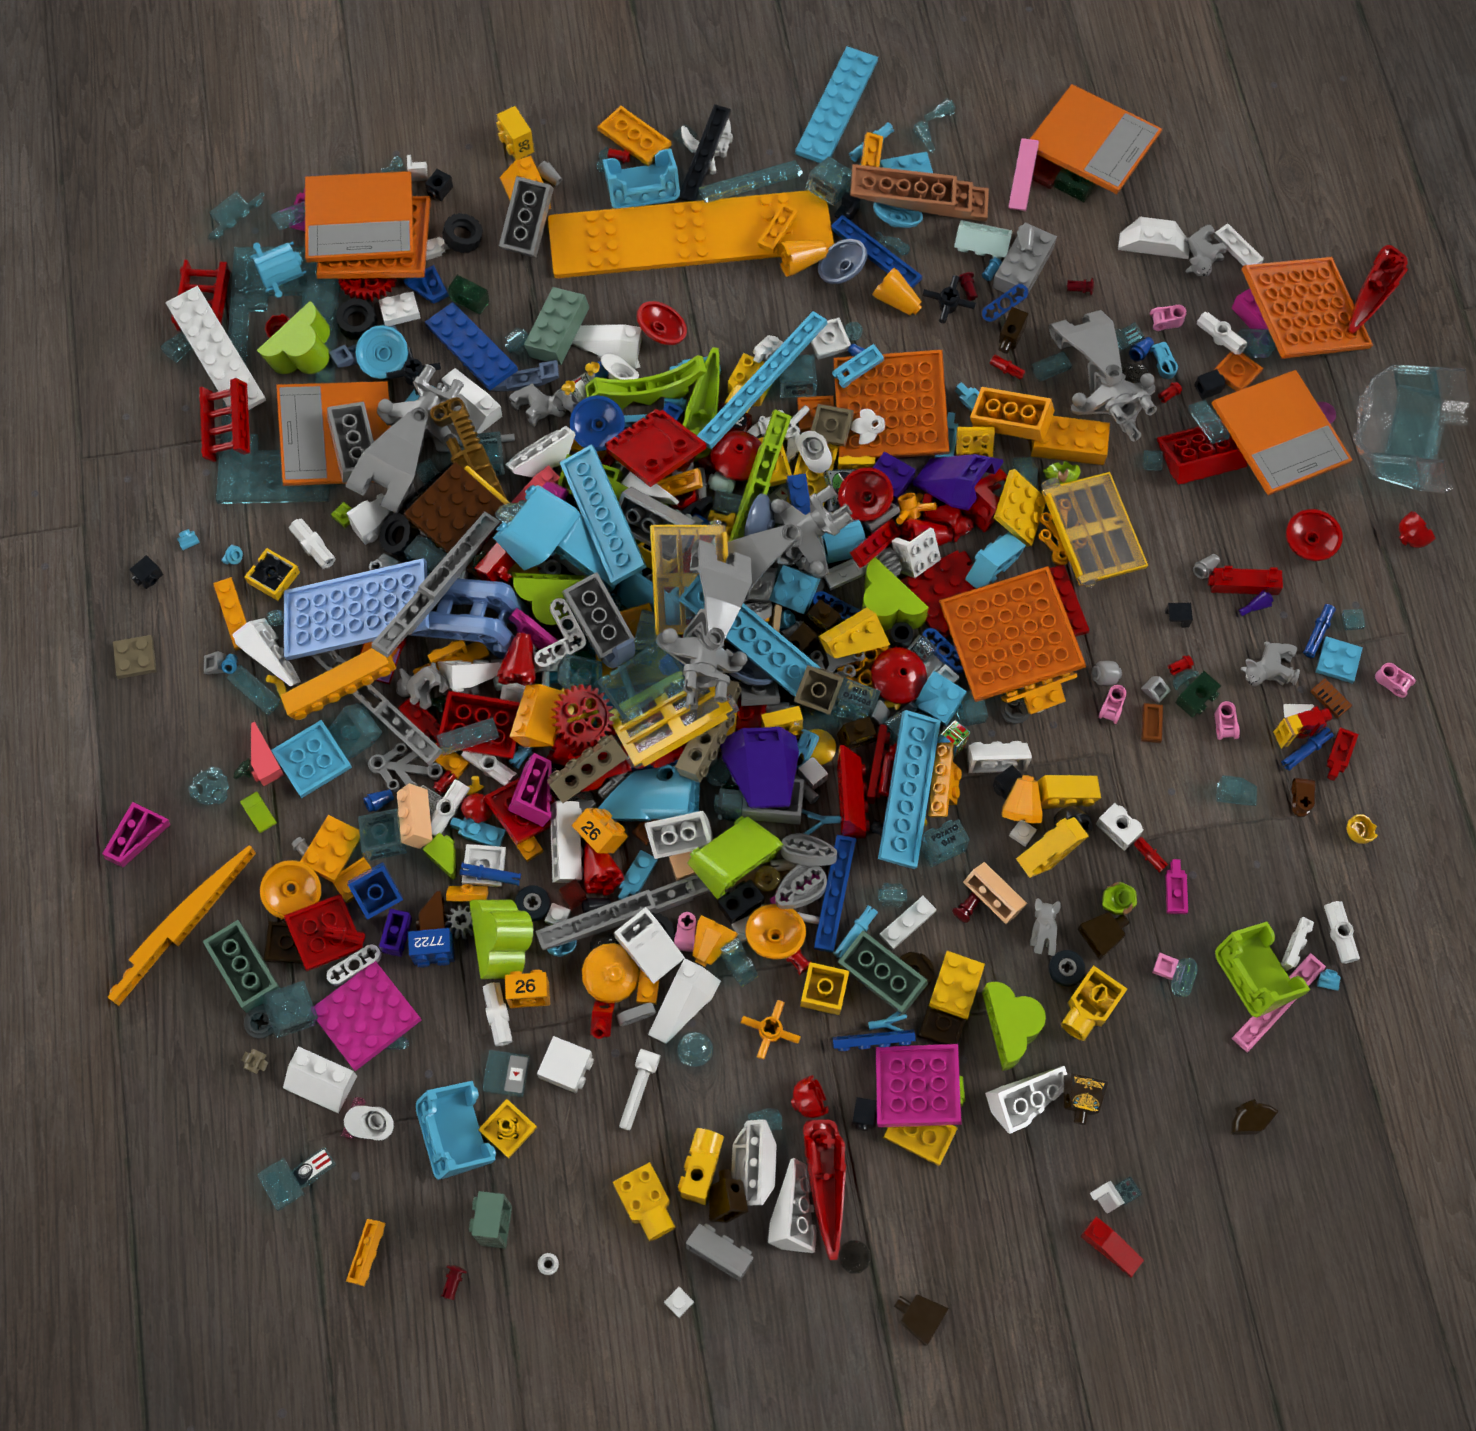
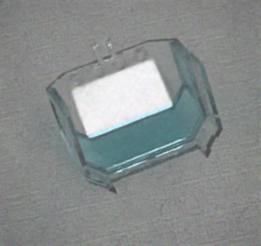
M1391 365L1372 377L1369 386L1365 387V395L1359 397L1360 405L1357 406L1356 411L1361 417L1357 419L1358 431L1354 432L1353 443H1356L1359 455L1374 478L1423 492L1449 493L1450 489H1453V485L1448 484L1445 461L1437 460L1445 424L1468 426V418H1465V408L1469 409L1470 398L1466 368Z

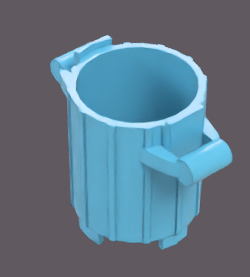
M256 242L253 245L256 254L250 256V259L254 261L266 292L274 290L275 297L281 298L282 292L278 288L279 285L307 273L306 271L302 272L300 265H302L299 252H293L290 246L294 244L293 242L285 243L263 253L260 244Z
M853 520L835 536L828 533L822 536L827 564L853 558L849 552L866 539L859 520Z

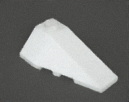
M265 618L249 621L232 634L239 648H242L244 652L290 687L301 682L293 665L285 660L284 648L278 646L276 642L278 637Z
M493 659L491 663L487 660H474L473 664L463 660L438 661V667L442 675L447 679L449 688L454 692L464 691V688H471L496 677L503 659Z

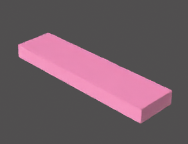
M1021 138L1009 209L1026 211L1039 145L1038 140Z

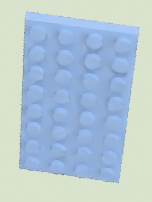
M422 558L284 590V658L288 661L373 642L416 594L420 584L427 578V561ZM429 614L414 632L429 629Z

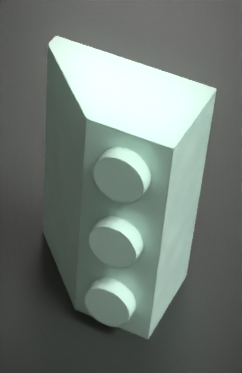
M961 220L954 247L958 248V251L968 252L970 250L975 251L977 255L985 256V254H990L993 258L1002 259L1007 255L1012 230Z

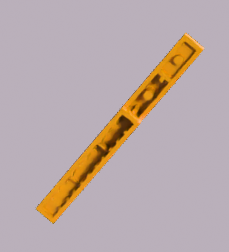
M250 845L229 860L192 892L129 958V961L134 966L127 969L123 974V979L111 988L108 998L119 1006L171 943L179 947L254 857L256 852Z

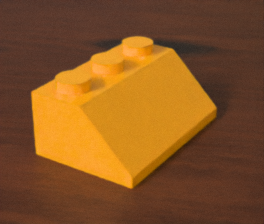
M531 156L514 161L500 176L509 200L511 199L516 176L543 183Z
M542 684L526 685L509 737L523 748L554 746L557 736L555 732L559 728L558 726L552 727L556 720L551 719V716L556 715V712H553L551 709L557 708L554 701L560 700L558 695H565L564 691Z

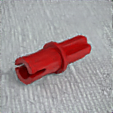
M995 354L990 361V365L1000 369L1004 374L1009 373L1018 379H1022L1025 375V370L1013 365L1011 360L1007 361Z
M1139 837L1133 843L1145 856L1144 860H1148L1159 873L1168 865L1156 852L1157 849L1154 850L1143 837Z
M326 924L323 937L361 945L364 943L365 933L349 930L347 927L340 928Z

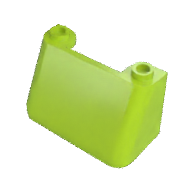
M741 816L730 829L703 848L697 847L690 853L691 858L687 862L688 865L717 899L726 893L725 889L733 887L739 879L757 866L773 860L784 845L779 838L748 816L745 818Z
M1268 922L1232 932L1215 950L1218 963L1253 1017L1263 1016L1310 991L1309 986L1302 977L1289 978L1270 948V945L1274 942L1275 934Z

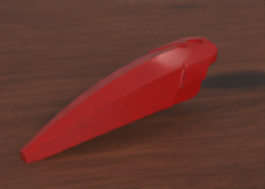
M1392 245L1382 247L1372 263L1373 266L1359 292L1348 327V332L1354 334L1381 307L1408 271L1406 268L1408 264L1407 257Z
M829 1119L809 1120L805 1123L803 1132L811 1193L829 1260H837L844 1207L845 1143L834 1121Z

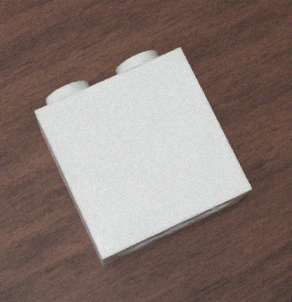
M553 1036L537 1076L541 1080L577 1093L578 1088L582 1089L584 1086L586 1070H590L593 1065L592 1052Z

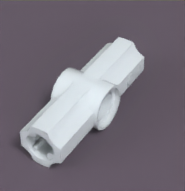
M1204 312L1197 320V325L1213 337L1215 344L1224 345L1236 355H1240L1247 347L1248 342L1233 332L1229 323L1220 322L1209 312Z
M302 518L294 520L289 530L299 540L304 551L309 556L311 555L322 569L331 567L336 559L326 548L321 537L316 532H313Z
M463 751L461 754L464 759L483 771L485 776L492 777L503 786L516 780L518 777L516 772L498 761L495 756ZM488 763H494L491 768L485 767Z
M456 779L443 799L437 802L436 810L430 818L432 835L434 837L439 832L442 834L449 821L456 816L458 807L470 790L468 786ZM451 805L450 811L443 813L444 806Z
M1342 901L1326 904L1324 908L1331 928L1330 937L1336 944L1341 963L1347 964L1359 960L1360 957L1353 938L1354 930L1348 922ZM1338 929H1342L1346 936L1339 934Z
M499 982L489 983L483 986V993L487 1005V1019L489 1025H491L495 1046L508 1045L513 1041L508 1023L510 1021L506 1003L503 1000L501 986Z

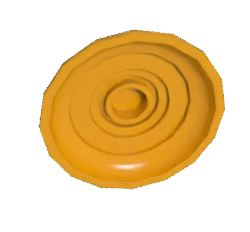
M616 943L602 944L593 949L585 958L582 967V982L587 992L596 1000L605 1003L620 1002L629 997L637 987L639 966L621 945Z

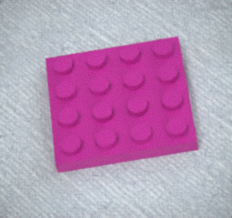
M376 961L361 970L309 1010L354 1071L358 1070L422 1021Z
M958 1044L876 1047L878 1127L961 1125Z

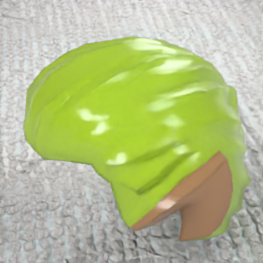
M1065 461L1063 465L1059 462L1054 463L1044 469L1043 472L1046 474L1049 483H1052L1053 486H1059L1060 484L1077 480L1081 470L1078 465H1071Z
M1116 882L1107 886L1102 896L1103 909L1115 915H1126L1137 905V892L1134 888L1122 882Z

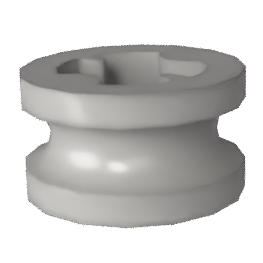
M1289 667L1291 672L1285 683L1291 682L1295 686L1299 678L1300 669L1293 670V667Z

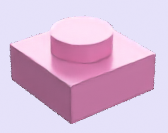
M1159 953L1152 973L1172 980L1179 960Z

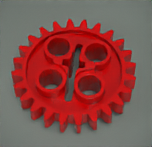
M397 278L338 279L341 290H344L345 295L349 294L351 299L356 296V299L363 298L366 301L367 298H370L371 302H373L374 297L380 300V295L386 297V291L392 292L391 287H395V282H397Z
M580 684L578 689L574 685L571 686V691L569 689L564 690L565 695H558L560 700L554 701L557 708H552L551 710L556 712V715L551 716V719H555L556 723L552 727L558 726L559 729L555 733H562L560 740L568 739L567 745H571L574 742L575 748L579 747L580 744L582 748H586L587 744L589 747H593L594 742L598 744L600 738L606 736L604 732H611V729L607 726L614 723L609 720V717L614 716V714L609 713L608 710L612 709L613 706L606 705L609 699L603 700L605 693L597 694L598 688H594L591 691V685H587L584 688V685ZM587 699H589L592 704L590 709H588L585 704ZM569 705L574 708L572 715L569 714L567 709ZM594 710L598 711L597 714L587 716L569 723L567 722V719L580 716L584 713H589ZM593 718L597 720L596 728L591 724ZM575 723L578 724L580 728L578 734L575 733L573 729Z

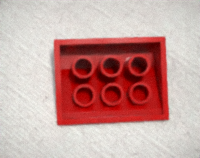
M1222 421L1157 437L1158 445L1168 469L1178 485L1239 470L1248 466L1246 459Z
M448 691L436 745L442 748L513 759L518 743L509 736L520 702Z
M840 745L837 760L841 835L852 838H865L866 831L870 830L869 820H865V813H868V801H864V794H867L866 782L863 783L862 777L866 775L865 764L861 763L860 756L845 745Z

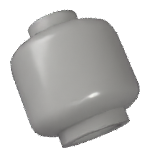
M1099 661L1092 668V678L1101 686L1116 685L1122 676L1121 668L1114 661Z

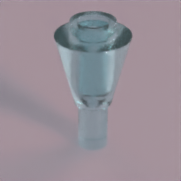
M946 98L932 112L924 115L926 122L935 117L954 114L956 109L954 102Z
M917 122L914 125L913 132L926 145L930 153L935 151L936 149L931 141L928 122Z

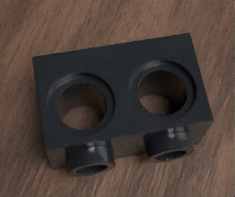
M751 879L747 882L745 880L740 882L731 893L726 892L719 898L718 907L731 924L741 920L764 904L765 897ZM745 892H751L754 896L752 898L747 899L743 896V894ZM735 903L738 907L735 910H730L727 908V905Z

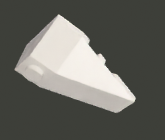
M624 324L580 326L572 345L586 352L590 351L598 355L599 358H602L605 354L617 355L632 368L636 369L642 342V330L640 327Z
M456 368L441 378L443 384L450 388L454 379L460 380L464 384L457 398L462 399L470 415L468 420H472L471 426L475 427L474 432H477L478 435L502 417L501 406L487 392ZM461 406L455 407L456 411L461 409Z
M412 484L411 490L406 499H408L415 492L414 484ZM382 493L377 495L376 500L372 502L366 500L347 512L352 529L365 545L377 540L384 521L394 514L393 511L379 505L385 496Z
M684 958L648 1035L667 1044L692 1017L698 1014L712 1000L721 980L702 966Z
M1065 1066L1015 1081L985 1093L991 1113L1008 1133H1013L1027 1127L1037 1114H1041L1051 1101H1055L1064 1092V1075H1067Z
M795 1158L790 1160L770 1221L768 1243L782 1250L814 1253L817 1231L816 1225H812L811 1212H814V1208L809 1202L808 1193H810L811 1187L808 1165Z

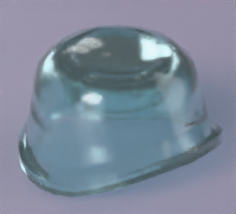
M700 1032L687 1033L678 1044L679 1059L688 1066H701L712 1057L713 1045L710 1039Z

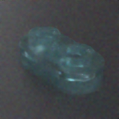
M1183 958L1177 964L1171 983V990L1177 997H1187L1192 991L1198 971L1197 963L1192 958Z

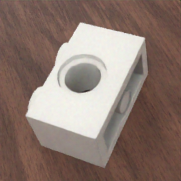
M1116 803L1096 823L1124 851L1144 831L1140 822L1132 819L1127 814L1126 809L1120 805L1118 806ZM1117 823H1123L1125 825V829L1119 828L1117 826Z

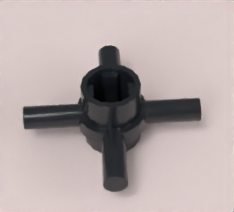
M957 275L952 277L950 287H946L941 293L926 289L923 291L922 296L938 300L939 308L942 311L939 322L943 324L946 323L948 314L953 313L958 305L975 309V302L960 299L959 292L956 289L959 281V276Z
M407 347V361L404 363L402 370L387 372L386 377L387 380L404 377L409 385L414 386L413 382L416 377H419L424 366L418 359L413 357L411 348ZM440 362L429 364L435 370H441ZM414 386L416 395H419L416 387Z

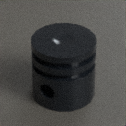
M899 622L893 625L889 637L891 648L901 647L908 649L913 638V629L909 624Z

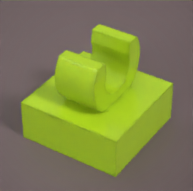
M343 502L331 516L346 528L350 524L347 512L352 508Z

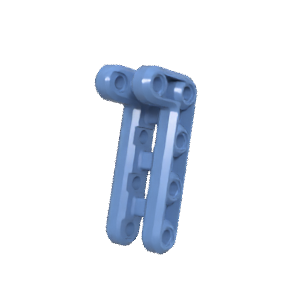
M458 578L439 601L436 612L431 611L429 613V629L413 632L411 636L476 641L483 643L496 657L504 659L515 637L507 628L508 623H513L508 619L509 616L518 608L529 617L530 610L517 592L506 583ZM452 605H472L470 615L450 614ZM486 607L494 609L499 614L498 619L484 617Z

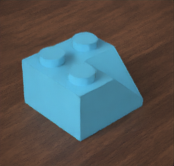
M933 671L923 686L915 704L919 710L932 718L941 720L940 723L947 726L967 696V691L936 671Z

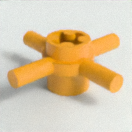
M906 493L899 496L897 500L901 512H899L900 515L896 519L897 524L901 525L907 518H919L921 516L920 511L936 510V503L920 504L919 502L923 499L921 493L916 495L915 493Z
M777 1000L772 1016L765 1018L761 1022L746 1016L742 1017L741 1023L758 1029L759 1035L763 1039L757 1054L759 1059H765L770 1042H775L780 1038L797 1044L800 1041L801 1036L783 1030L779 1018L785 1002ZM771 1025H774L775 1034L771 1035V1033L765 1032V1028L768 1029Z

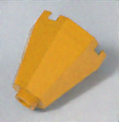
M1022 775V778H1017L1002 806V817L1014 821L1025 820L1026 823L1042 822L1043 814L1038 782L1034 780L1033 776Z
M701 915L697 922L693 957L696 958L695 962L706 967L707 963L712 965L736 940L738 933Z

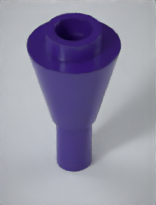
M1262 590L1248 605L1238 611L1241 616H1244L1251 611L1272 607L1273 597L1269 592Z

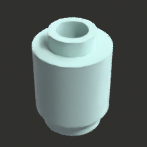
M716 471L715 474L710 475L707 484L710 485L709 489L724 495H731L736 481L728 479Z

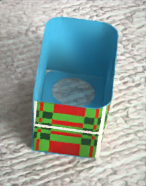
M954 720L939 735L937 743L952 742L954 744V760L965 747L970 731Z

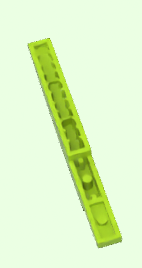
M773 410L765 436L761 446H759L729 542L744 537L747 517L754 500L759 494L767 495L769 482L792 417L778 410Z

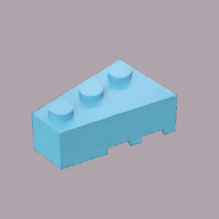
M1010 532L1004 536L1000 535L994 543L990 542L984 551L981 549L976 554V561L965 580L976 589L988 585L990 581L994 582L997 579L996 575L1001 571L1005 572L1019 558L1026 545Z

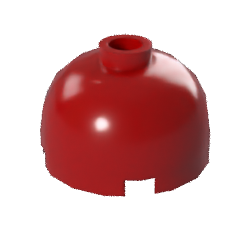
M1414 511L1408 513L1399 523L1398 530L1401 534L1399 539L1405 546L1409 544L1413 548H1422L1433 542L1436 538L1432 530H1428L1426 527L1427 523Z
M814 1075L802 1079L794 1086L793 1099H791L794 1110H798L800 1114L807 1118L823 1116L829 1110L828 1106L824 1107L823 1101L826 1100V1096L817 1079L813 1080Z

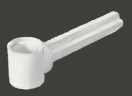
M640 1049L635 1063L638 1072L619 1124L620 1128L624 1130L631 1129L649 1075L656 1072L661 1055Z

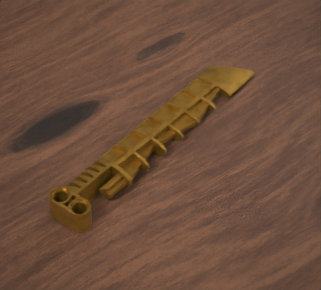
M455 397L434 406L430 412L434 423L439 427L453 423L465 450H461L456 437L453 439L449 438L446 444L452 455L451 462H456L463 469L468 465L506 498L483 445L479 444L480 438H476L478 433L474 432L475 427L471 426L472 420H468L470 415L462 399ZM456 406H461L460 410L453 411ZM444 413L442 418H436L438 414ZM517 563L507 572L510 575L511 572L540 573L537 566L523 570ZM510 578L509 581L505 583L510 585L514 589Z

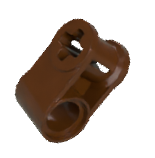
M1294 778L1292 781V811L1298 817L1307 816L1314 807L1315 780Z

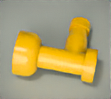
M710 510L708 521H712L711 526H718L719 521L733 528L737 514L729 513V515H724Z

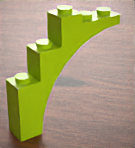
M697 355L677 368L661 374L637 379L617 380L595 377L585 385L586 396L599 395L608 397L616 402L621 410L633 401L651 405L660 397L681 399V397L689 392L688 387L706 373L703 356Z

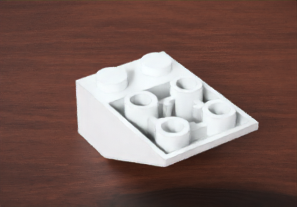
M646 907L614 932L615 939L653 984L685 958Z

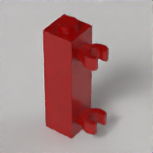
M496 543L476 565L475 570L484 581L499 582L502 579L508 582L512 576L507 572L516 562Z
M1233 566L1214 568L1211 575L1209 574L1208 586H1211V593L1259 594L1264 590L1271 595H1279L1283 588L1282 570H1278V567H1270L1269 570L1234 569Z

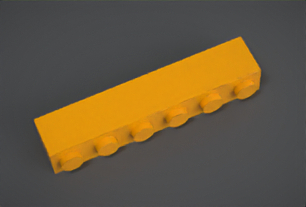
M371 648L280 696L287 715L295 720H301L308 714L323 709L325 705L337 702L341 697L356 692L357 689L364 685H370L374 680L388 676L392 671L396 670L392 655L387 658Z

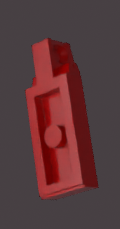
M409 697L398 707V710L427 737L432 736L437 741L438 729L440 728L438 721L427 710L420 708L419 702L415 705L410 703Z
M1341 727L1338 729L1327 760L1326 767L1330 768L1327 776L1328 779L1335 781L1339 772L1343 773L1347 768L1359 734Z
M897 744L889 747V751L885 754L878 794L886 797L889 795Z

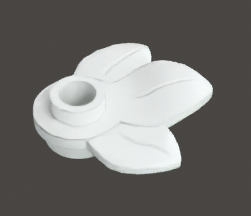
M871 409L860 410L861 418L853 420L850 426L853 432L860 434V445L871 443L875 440L876 435L885 429V420L881 416L876 415ZM875 422H878V425L876 427H873V424Z

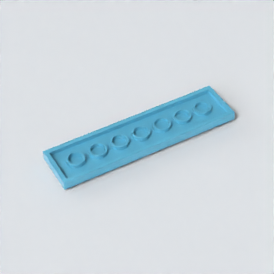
M848 46L846 47L795 150L796 155L828 165L878 62L877 56Z
M591 444L559 462L610 582L616 585L647 567L595 447Z
M700 575L695 578L678 599L695 615L700 609H704L705 604ZM744 603L742 604L725 640L737 650L744 652L749 660L795 697L807 665L820 667Z
M908 710L902 712L878 855L879 860L912 869L918 866L941 720Z

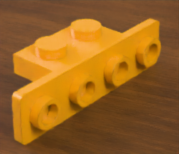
M456 640L442 649L433 650L427 655L430 663L414 669L413 673L415 675L423 667L430 666L432 662L436 663V668L439 670L438 661L463 660L473 664L474 660H482L489 657L490 654L483 643L474 642L466 646L463 640Z
M1070 672L1025 686L1018 691L1016 689L1006 692V695L1002 696L1001 699L1009 703L1024 697L1028 713L1039 712L1066 702L1061 683L1076 678L1077 673Z
M952 742L937 743L928 816L931 818L947 817L949 805H957V799L960 796L959 780L962 777V772L953 762L954 744Z

